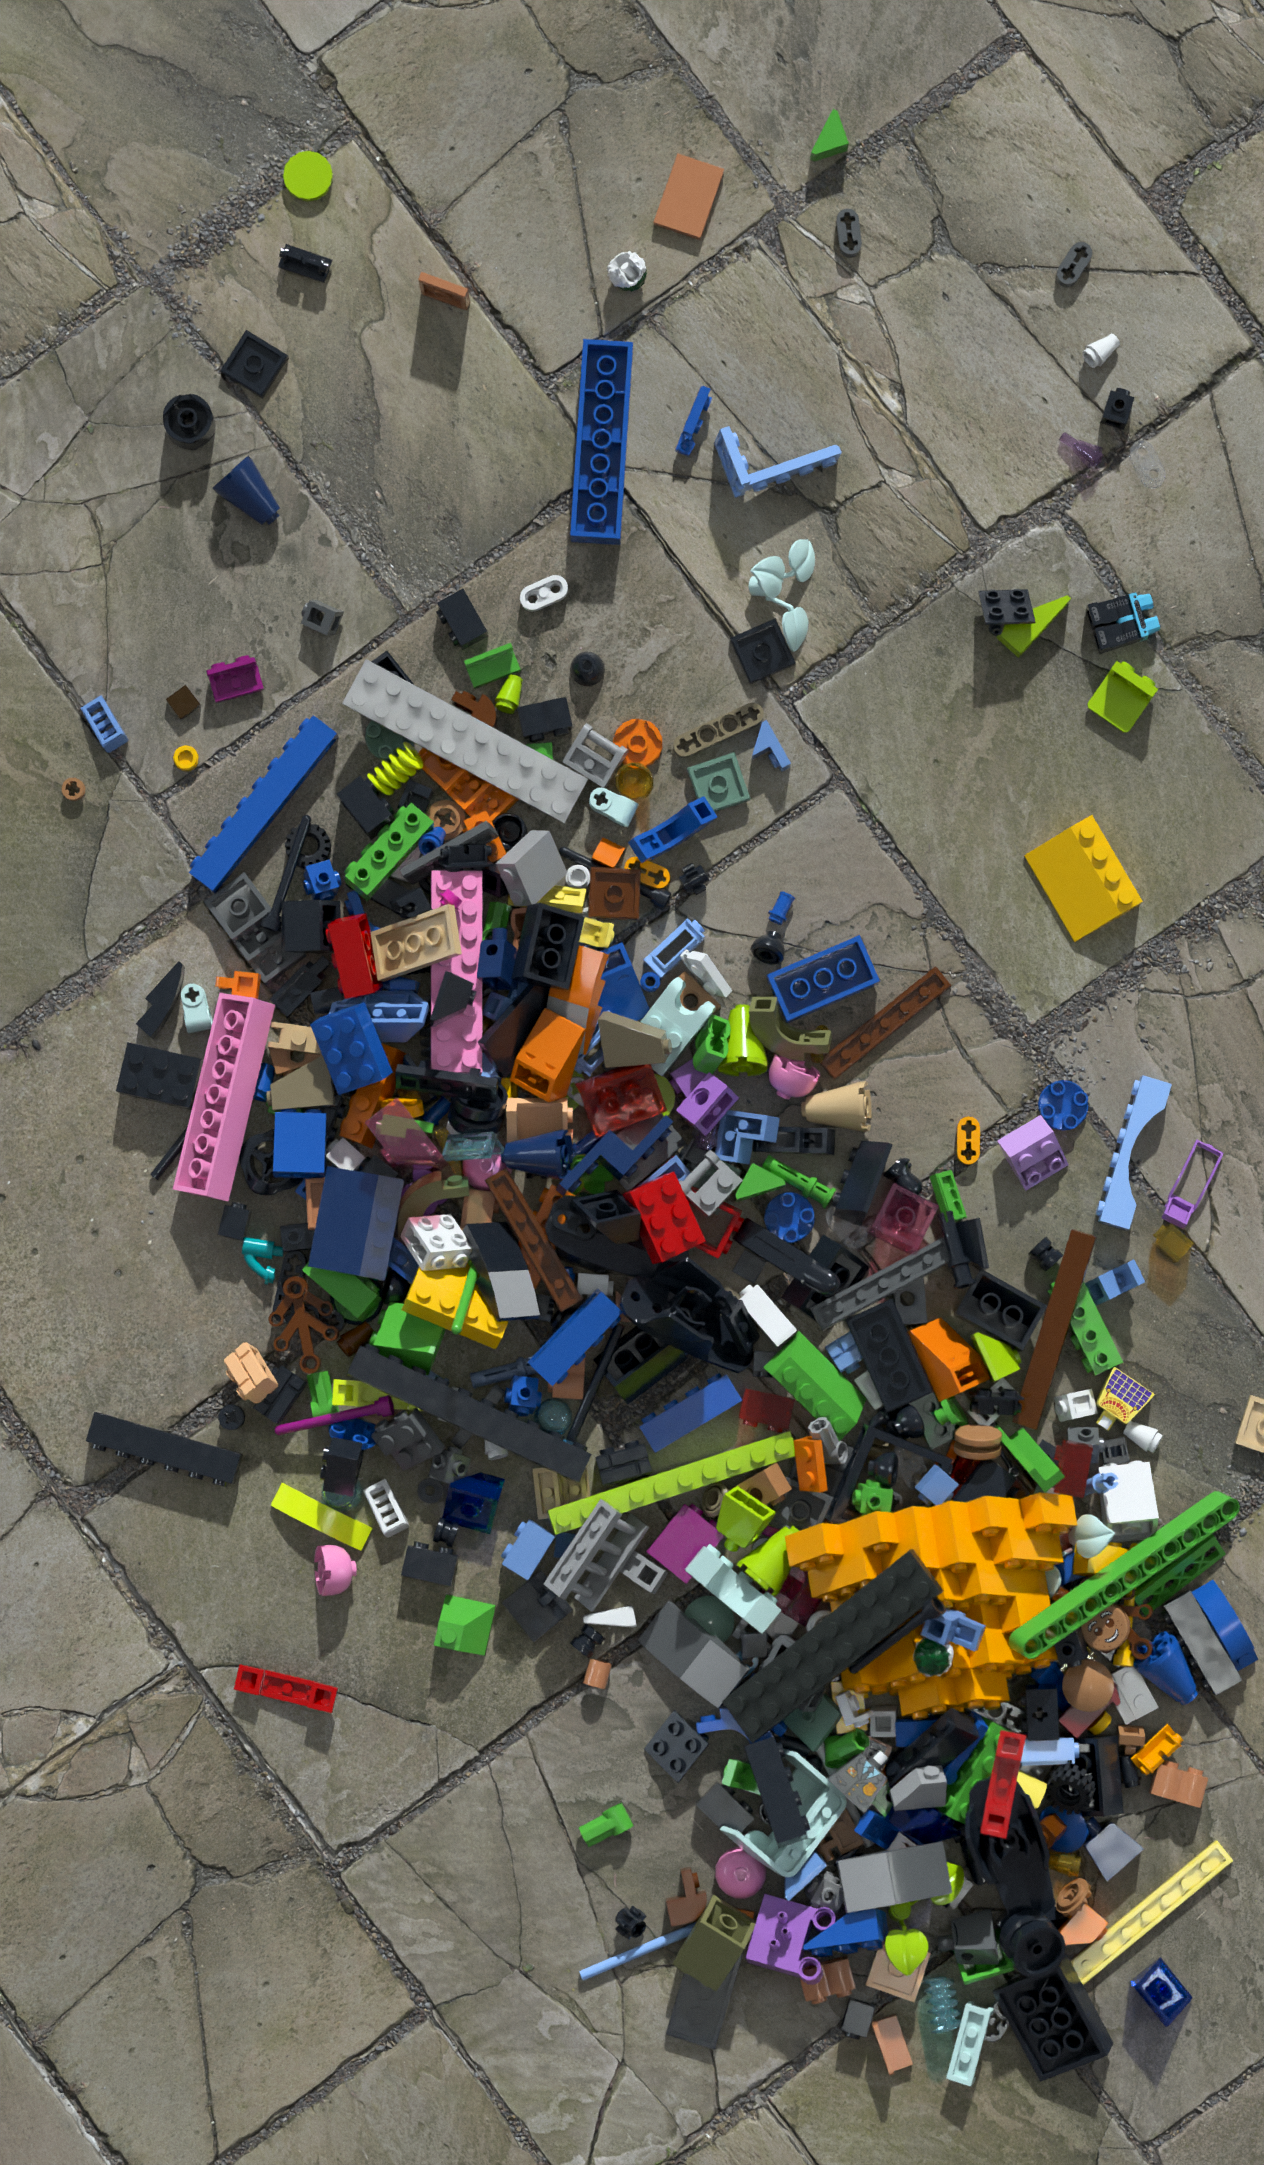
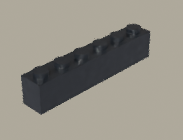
M94 1412L86 1438L87 1442L92 1443L91 1448L105 1452L106 1448L116 1450L115 1455L130 1459L131 1455L140 1457L139 1462L154 1466L156 1461L165 1464L164 1469L176 1473L179 1472V1469L189 1471L188 1476L203 1480L204 1476L213 1478L212 1483L227 1487L228 1483H235L243 1456L241 1453L100 1412Z

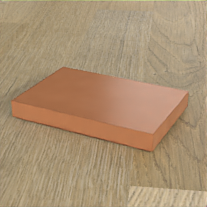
M677 153L653 225L700 240L724 174V169Z

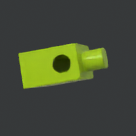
M738 1486L725 1493L716 1526L717 1531L727 1537L724 1547L729 1551L736 1552L739 1547L746 1548L754 1543L763 1533L776 1512Z

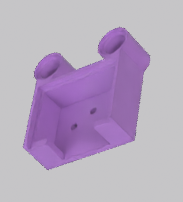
M764 1894L745 1957L747 1962L801 1978L809 1985L817 1984L823 1977L822 1967L818 1960L813 1957L803 1958L805 1952L803 1946L808 1941L812 1924L821 1933L837 1921L834 1912L827 1907L817 1909ZM822 1916L832 1918L831 1923L826 1927L818 1924ZM809 1965H814L817 1967L816 1974L811 1977L805 1976L804 1969Z

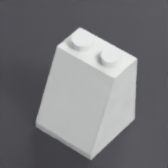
M1132 1461L1125 1465L1109 1463L1099 1467L1098 1474L1100 1473V1476L1102 1473L1111 1472L1118 1477V1480H1114V1482H1118L1116 1488L1110 1489L1103 1494L1101 1491L1099 1494L1103 1524L1115 1533L1110 1542L1145 1540L1155 1533L1159 1517L1150 1463Z

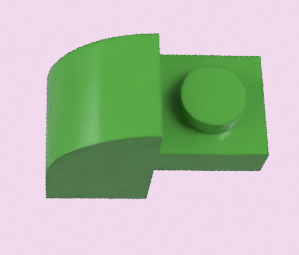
M729 1759L723 1772L722 1784L760 1795L750 1763L738 1759Z

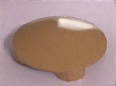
M1082 1660L1083 1664L1071 1667L1066 1671L1062 1681V1688L1066 1700L1074 1708L1085 1712H1092L1103 1708L1110 1701L1114 1691V1681L1110 1671L1103 1664L1094 1660Z

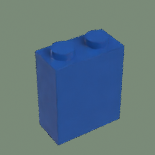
M282 1109L281 1112H275L274 1177L325 1178L326 1113H321V1110L317 1109L306 1110V1113H296L294 1109Z

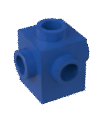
M330 860L305 867L303 886L306 894H311L312 900H332L335 898L341 885L339 873L333 871Z
M513 1376L510 1388L506 1387L504 1403H508V1410L525 1417L533 1414L536 1407H540L542 1392H538L539 1378Z

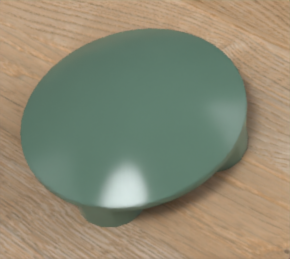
M371 721L366 728L365 739L367 747L375 757L381 760L391 761L389 758L390 753L398 757L397 747L404 751L406 750L403 742H408L412 746L415 744L374 721Z
M702 1596L695 1599L684 1613L688 1618H694L710 1635H716L722 1642H725L733 1631L734 1616L732 1610L715 1596Z

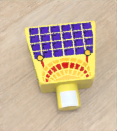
M1112 1367L1095 1402L1096 1406L1104 1410L1096 1423L1107 1431L1110 1430L1116 1419L1123 1424H1127L1155 1394L1116 1367Z

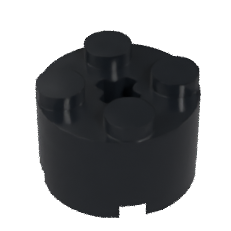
M195 394L175 396L166 404L163 411L164 428L170 440L177 446L184 449L197 450L212 438L216 426L215 418L208 403L200 396ZM186 419H188V420H192V419H193L194 422H193L192 424H189V423H188V424L186 425L184 421H185Z

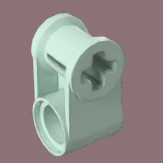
M605 788L593 790L589 799L592 810L624 827L629 826L639 806L633 800ZM601 795H604L607 804L596 805L597 800L594 797L599 798Z
M196 984L186 985L181 991V999L188 1034L211 1029L213 1021L204 989ZM192 989L199 993L195 1002L187 998V995L191 994Z

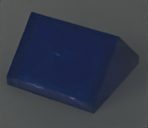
M1161 1957L1130 1981L1131 1985L1165 2027H1168L1193 1999Z

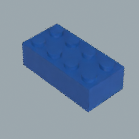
M860 935L772 972L766 977L774 997H778V1006L787 1024L879 985L880 982Z

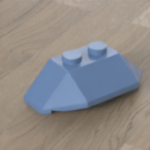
M376 991L371 994L347 998L341 1002L339 1000L333 1002L329 1014L365 1002L381 1042H407L424 1026L429 1004L413 991Z

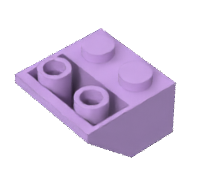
M1041 1115L998 1140L1006 1160L1025 1191L1069 1165L1053 1130Z

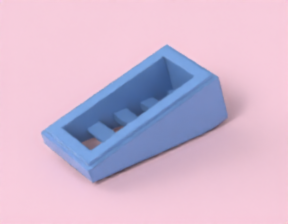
M102 695L80 708L107 753L114 751L129 741ZM103 707L104 710L91 717V713ZM106 716L109 717V718L105 719L104 721H102V722H100L99 724L96 725V722H98V721L101 720L102 718H104V717H106ZM113 724L114 727L110 728L104 733H101L102 730L106 729L107 727Z

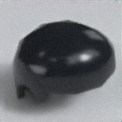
M504 813L493 821V826L505 851H510L528 834L525 822L514 813Z

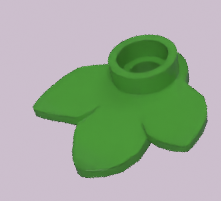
M579 1154L573 1158V1163L570 1164L571 1170L586 1156L585 1154ZM598 1163V1167L590 1175L585 1173L579 1179L582 1181V1184L571 1194L575 1195L583 1188L593 1195L603 1193L605 1182L613 1180V1175Z

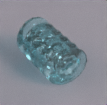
M944 1976L922 1980V1983L930 1984L929 1988L923 1990L924 1993L932 1995L925 2002L934 2006L927 2013L936 2017L929 2021V2024L937 2025V2028L931 2031V2033L948 2032L960 2027L961 2020L954 2019L960 2015V2010L953 2008L959 2003L957 1999L951 1998L957 1992L956 1989L948 1988L955 1983L954 1979Z

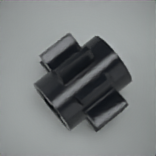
M693 863L682 868L683 875L679 876V880L687 893L694 891L695 895H698L706 890L704 884L709 882V878L701 865L694 867Z
M634 1906L630 1909L627 1907L623 1908L616 1915L615 1921L618 1926L615 1930L628 1940L631 1937L637 1938L646 1929V1923L643 1920L647 1916Z

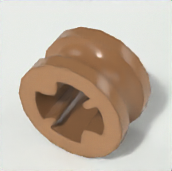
M68 778L62 784V793L71 801L80 800L85 794V785L77 778ZM73 782L77 783L76 786L80 788L79 793L75 792V796H70L71 792L67 790L68 785L72 786Z

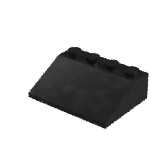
M1066 1953L1060 1964L1052 1972L1041 1977H1028L1021 1974L993 1990L997 2002L1040 2082L1108 2056L1114 2042Z

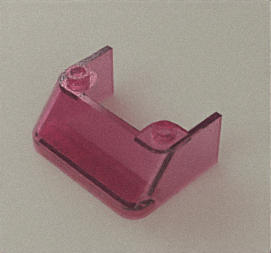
M398 1098L394 1099L365 1122L384 1147L380 1152L394 1168L399 1166L401 1169L440 1171L449 1165Z

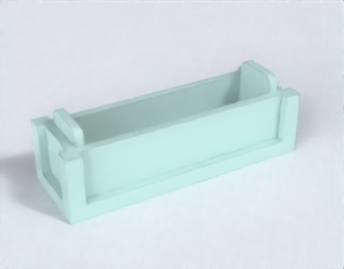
M972 2001L966 2004L946 2079L970 2087L974 2084L976 2079L974 2077L988 2022L994 2008L989 2007L986 2009L974 2005Z

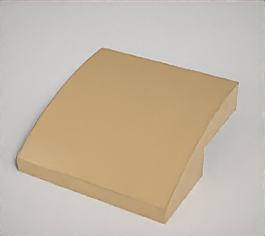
M587 1466L580 1481L577 1483L546 1468L533 1469L538 1519H548L547 1510L590 1497Z

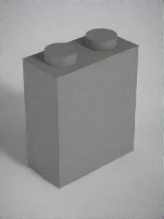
M531 830L496 863L514 906L536 904L567 874L550 831Z

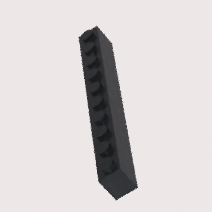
M366 1344L365 1347L359 1346L346 1375L576 1483L580 1481L592 1455L586 1452L588 1447L575 1441L571 1445L563 1441L565 1436L552 1430L550 1434L540 1430L542 1426L531 1420L524 1423L518 1420V1414L505 1409L504 1412L494 1409L496 1404L482 1398L481 1401H477L471 1398L473 1393L460 1387L456 1391L448 1387L450 1382L436 1376L434 1380L425 1376V1370L416 1366H412L409 1369L402 1365L403 1360L393 1355H389L388 1358L379 1355L380 1349L369 1344Z

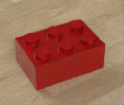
M367 913L338 918L328 924L329 929H326V937L328 943L333 945L332 963L335 969L338 968L340 978L337 979L339 992L344 993V998L375 993L383 987L382 981L377 980Z
M675 1172L666 1173L622 1194L641 1213L640 1237L652 1264L662 1263L706 1241Z

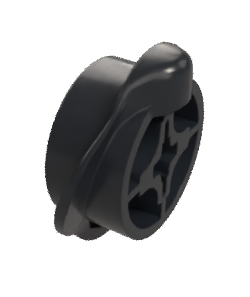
M274 1129L256 1134L247 1139L242 1145L239 1155L246 1183L258 1195H273L280 1191L294 1188L304 1179L285 1178L278 1183L268 1181L270 1176H273V1166L270 1167L271 1162L268 1159L273 1157L274 1148L270 1153L262 1152L258 1149L265 1142L274 1141ZM255 1157L263 1164L262 1177L255 1168Z

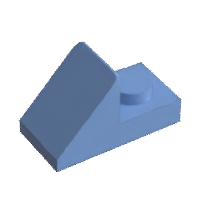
M765 720L760 727L752 760L770 751L768 758L773 767H779L781 772L790 768L791 762L769 723Z

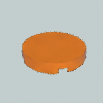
M631 719L624 722L614 735L613 743L619 747L624 746L629 750L627 756L621 762L624 766L632 769H644L653 765L661 754L662 736L658 728L647 720Z

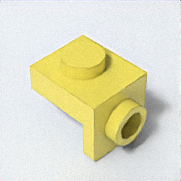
M585 917L579 943L595 948H608L614 938V924L603 923Z

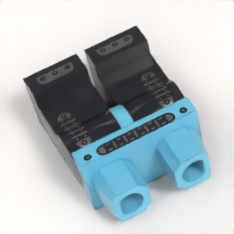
M1135 592L1111 600L1087 604L1086 611L1091 628L1094 630L1093 635L1099 655L1147 640L1149 635L1160 630L1157 616L1144 620L1142 611L1154 607L1150 594L1137 596Z

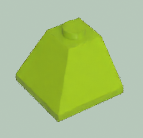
M979 1332L970 1335L975 1349L981 1356L991 1378L989 1379L990 1382L1020 1370L1018 1364L1022 1363L1016 1349L1012 1350L1009 1345Z

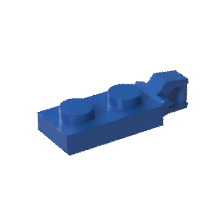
M700 387L675 451L682 455L689 456L695 446L692 434H698L703 420L699 419L702 410H708L712 397L708 396L710 392L708 387Z

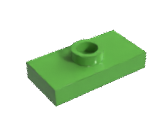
M952 1170L929 1176L941 1213H944L946 1222H948L946 1211H953L955 1221L967 1218Z

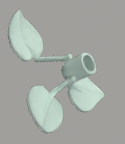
M799 539L791 546L788 560L792 570L789 573H785L784 563L778 556L765 558L750 570L754 575L749 581L750 594L753 596H765L766 601H772L788 609L789 612L784 613L782 618V628L786 642L792 652L800 647L807 635L808 617L803 608L796 607L794 609L792 605L775 597L781 592L784 578L796 575L799 582H804L812 575L815 566V554L812 544L808 539Z
M1039 1485L1036 1486L1034 1494L1038 1492L1045 1493ZM1050 1488L1046 1492L1050 1494H1058L1053 1488ZM1083 1515L1077 1520V1526L1070 1528L1072 1531H1070L1068 1539L1073 1547L1063 1551L1062 1556L1074 1552L1076 1544L1077 1551L1082 1557H1095L1106 1548L1115 1533L1095 1516ZM1054 1566L1053 1570L1045 1571L1050 1599L1058 1592L1061 1585L1060 1572L1056 1566Z

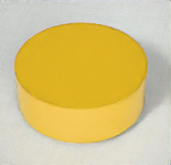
M185 745L175 751L173 760L178 769L188 772L197 767L199 755L193 747Z
M1104 1710L1087 1729L1093 1735H1099L1111 1723L1112 1717Z

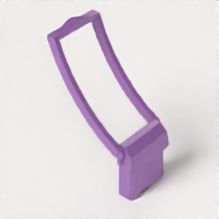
M1199 1140L1195 1141L1168 1195L1162 1219L1185 1229L1191 1214H1193L1200 1203L1224 1153L1215 1149L1210 1144H1205ZM1198 1145L1219 1156L1196 1204L1193 1205L1174 1195L1173 1192Z

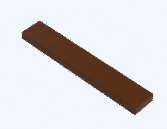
M935 966L829 1051V1053L819 1059L818 1062L833 1080L837 1079L952 985Z
M505 1168L486 1179V1184L559 1310L563 1312L582 1301L583 1298L508 1169Z

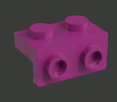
M249 655L238 657L234 663L227 665L225 662L213 664L211 669L206 670L216 703L264 690L257 661L254 657L250 658Z

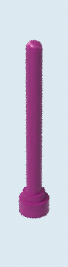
M387 1395L379 1397L377 1401H374V1404L278 1425L274 1431L277 1435H284L372 1414L387 1417L394 1415V1405L391 1396Z

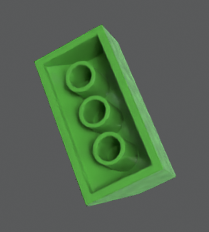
M798 1331L763 1368L815 1420L819 1417H826L831 1423L838 1441H840L857 1424L866 1398Z

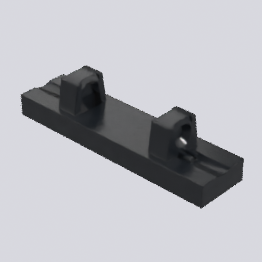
M422 1060L419 1067L397 1065V1089L491 1103L497 1102L498 1079L480 1076L481 1069L471 1068L469 1074L430 1069L431 1062Z

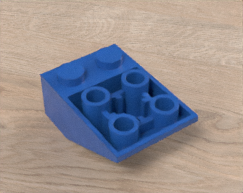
M623 942L600 951L609 955L601 979L606 982L598 1002V1006L602 1007L600 1015L602 1012L609 1010L612 1013L635 1021L643 1019L650 1009Z
M876 1908L849 1912L806 1943L803 1949L811 1952L812 1955H817L819 1958L833 1956V1951L852 1954L857 1953L858 1948L868 1949V1951L881 1950L889 1933L886 1912Z

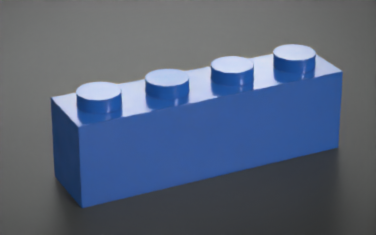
M597 1288L531 1357L528 1363L551 1386L555 1383L560 1384L568 1376L567 1370L573 1364L577 1366L586 1357V1350L590 1346L595 1347L601 1342L604 1337L602 1334L608 1327L612 1329L621 1320L620 1315L623 1312Z
M718 1373L707 1380L709 1385L700 1390L696 1386L685 1393L687 1398L678 1403L675 1399L663 1406L665 1411L658 1416L653 1412L641 1419L643 1425L639 1427L655 1453L742 1401L727 1374L722 1377Z

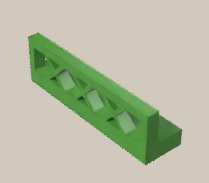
M999 1425L994 1427L1002 1433L1001 1442L1045 1493L1065 1477L1023 1427L1010 1437L1005 1434Z
M1211 1534L1137 1586L1135 1594L1137 1606L1142 1605V1601L1148 1596L1154 1595L1153 1600L1147 1604L1155 1610L1226 1555L1215 1536ZM1214 1546L1216 1551L1208 1557H1204L1206 1551ZM1194 1564L1193 1569L1189 1572H1184L1188 1565ZM1174 1579L1171 1586L1164 1588L1166 1582ZM1141 1608L1142 1613L1147 1616L1149 1614L1148 1608Z

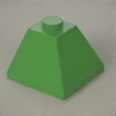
M446 1594L434 1646L485 1655L496 1605Z

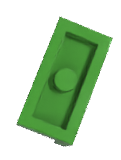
M511 643L464 660L474 689L521 671Z

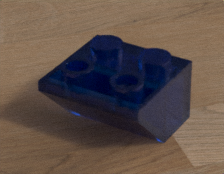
M892 1806L884 1818L903 1833L924 1844L951 1839L961 1834V1831L954 1827L955 1821L947 1815L938 1812V1809L935 1807L895 1811Z

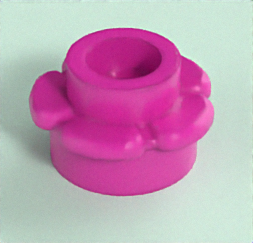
M448 888L443 894L440 892L439 895L442 899L439 902L442 905H454L455 909L459 910L458 906L463 902Z

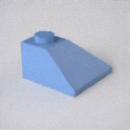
M816 1850L812 1852L796 1875L784 1877V1895L788 1901L827 1866L825 1860Z

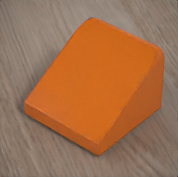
M602 837L591 859L608 868H616L625 848Z

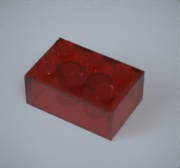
M651 1064L621 1066L575 1084L596 1138L606 1135L609 1130L614 1132L667 1111Z

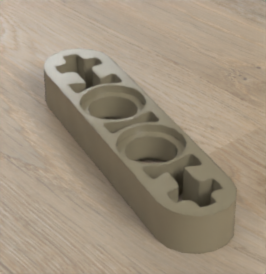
M748 703L676 737L673 743L674 752L680 758H688L752 729L762 722L764 716L763 709L757 703ZM749 709L759 712L756 721L748 718L744 720L746 726L741 727V721L737 714L741 713V718L748 715ZM726 719L736 721L737 728L734 731L727 732L724 730L722 724ZM710 729L714 733V739L711 742L702 741L700 738L701 731ZM696 734V740L700 747L696 748L694 743L689 746L688 752L678 749L681 740L689 743L693 741L691 735Z

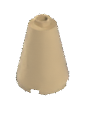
M860 1081L807 1096L806 1102L801 1104L802 1116L812 1123L862 1132L870 1131L871 1125H866L867 1118H872L870 1090L864 1089L868 1082Z

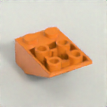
M544 1008L515 1059L509 1081L547 1102L566 1097L586 1029L548 1008Z
M941 1317L908 1331L912 1344L916 1349L939 1402L991 1379L981 1356Z

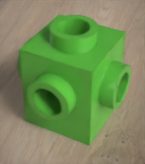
M866 1480V1484L858 1483V1490L853 1492V1505H856L855 1509L862 1513V1516L875 1511L891 1512L893 1489L882 1486L876 1480Z

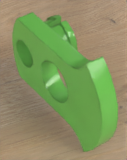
M954 1396L941 1401L942 1408L934 1411L941 1425L948 1421L952 1425H969L963 1409Z

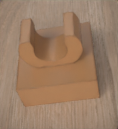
M1118 1724V1743L1124 1745L1125 1755H1135L1136 1746L1145 1745L1143 1726Z

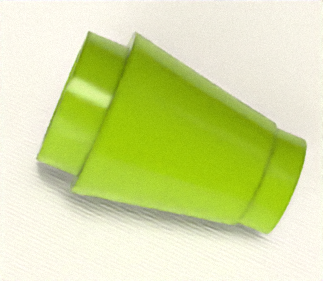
M516 675L508 676L495 699V707L498 710L513 714L515 709L519 707L522 678Z

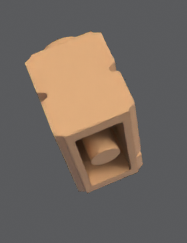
M243 1342L235 1349V1352H232L224 1359V1363L228 1368L226 1374L231 1381L237 1383L238 1388L236 1391L243 1400L247 1401L249 1399L255 1404L260 1403L267 1397V1394H270L278 1387L276 1379L257 1348L247 1342Z

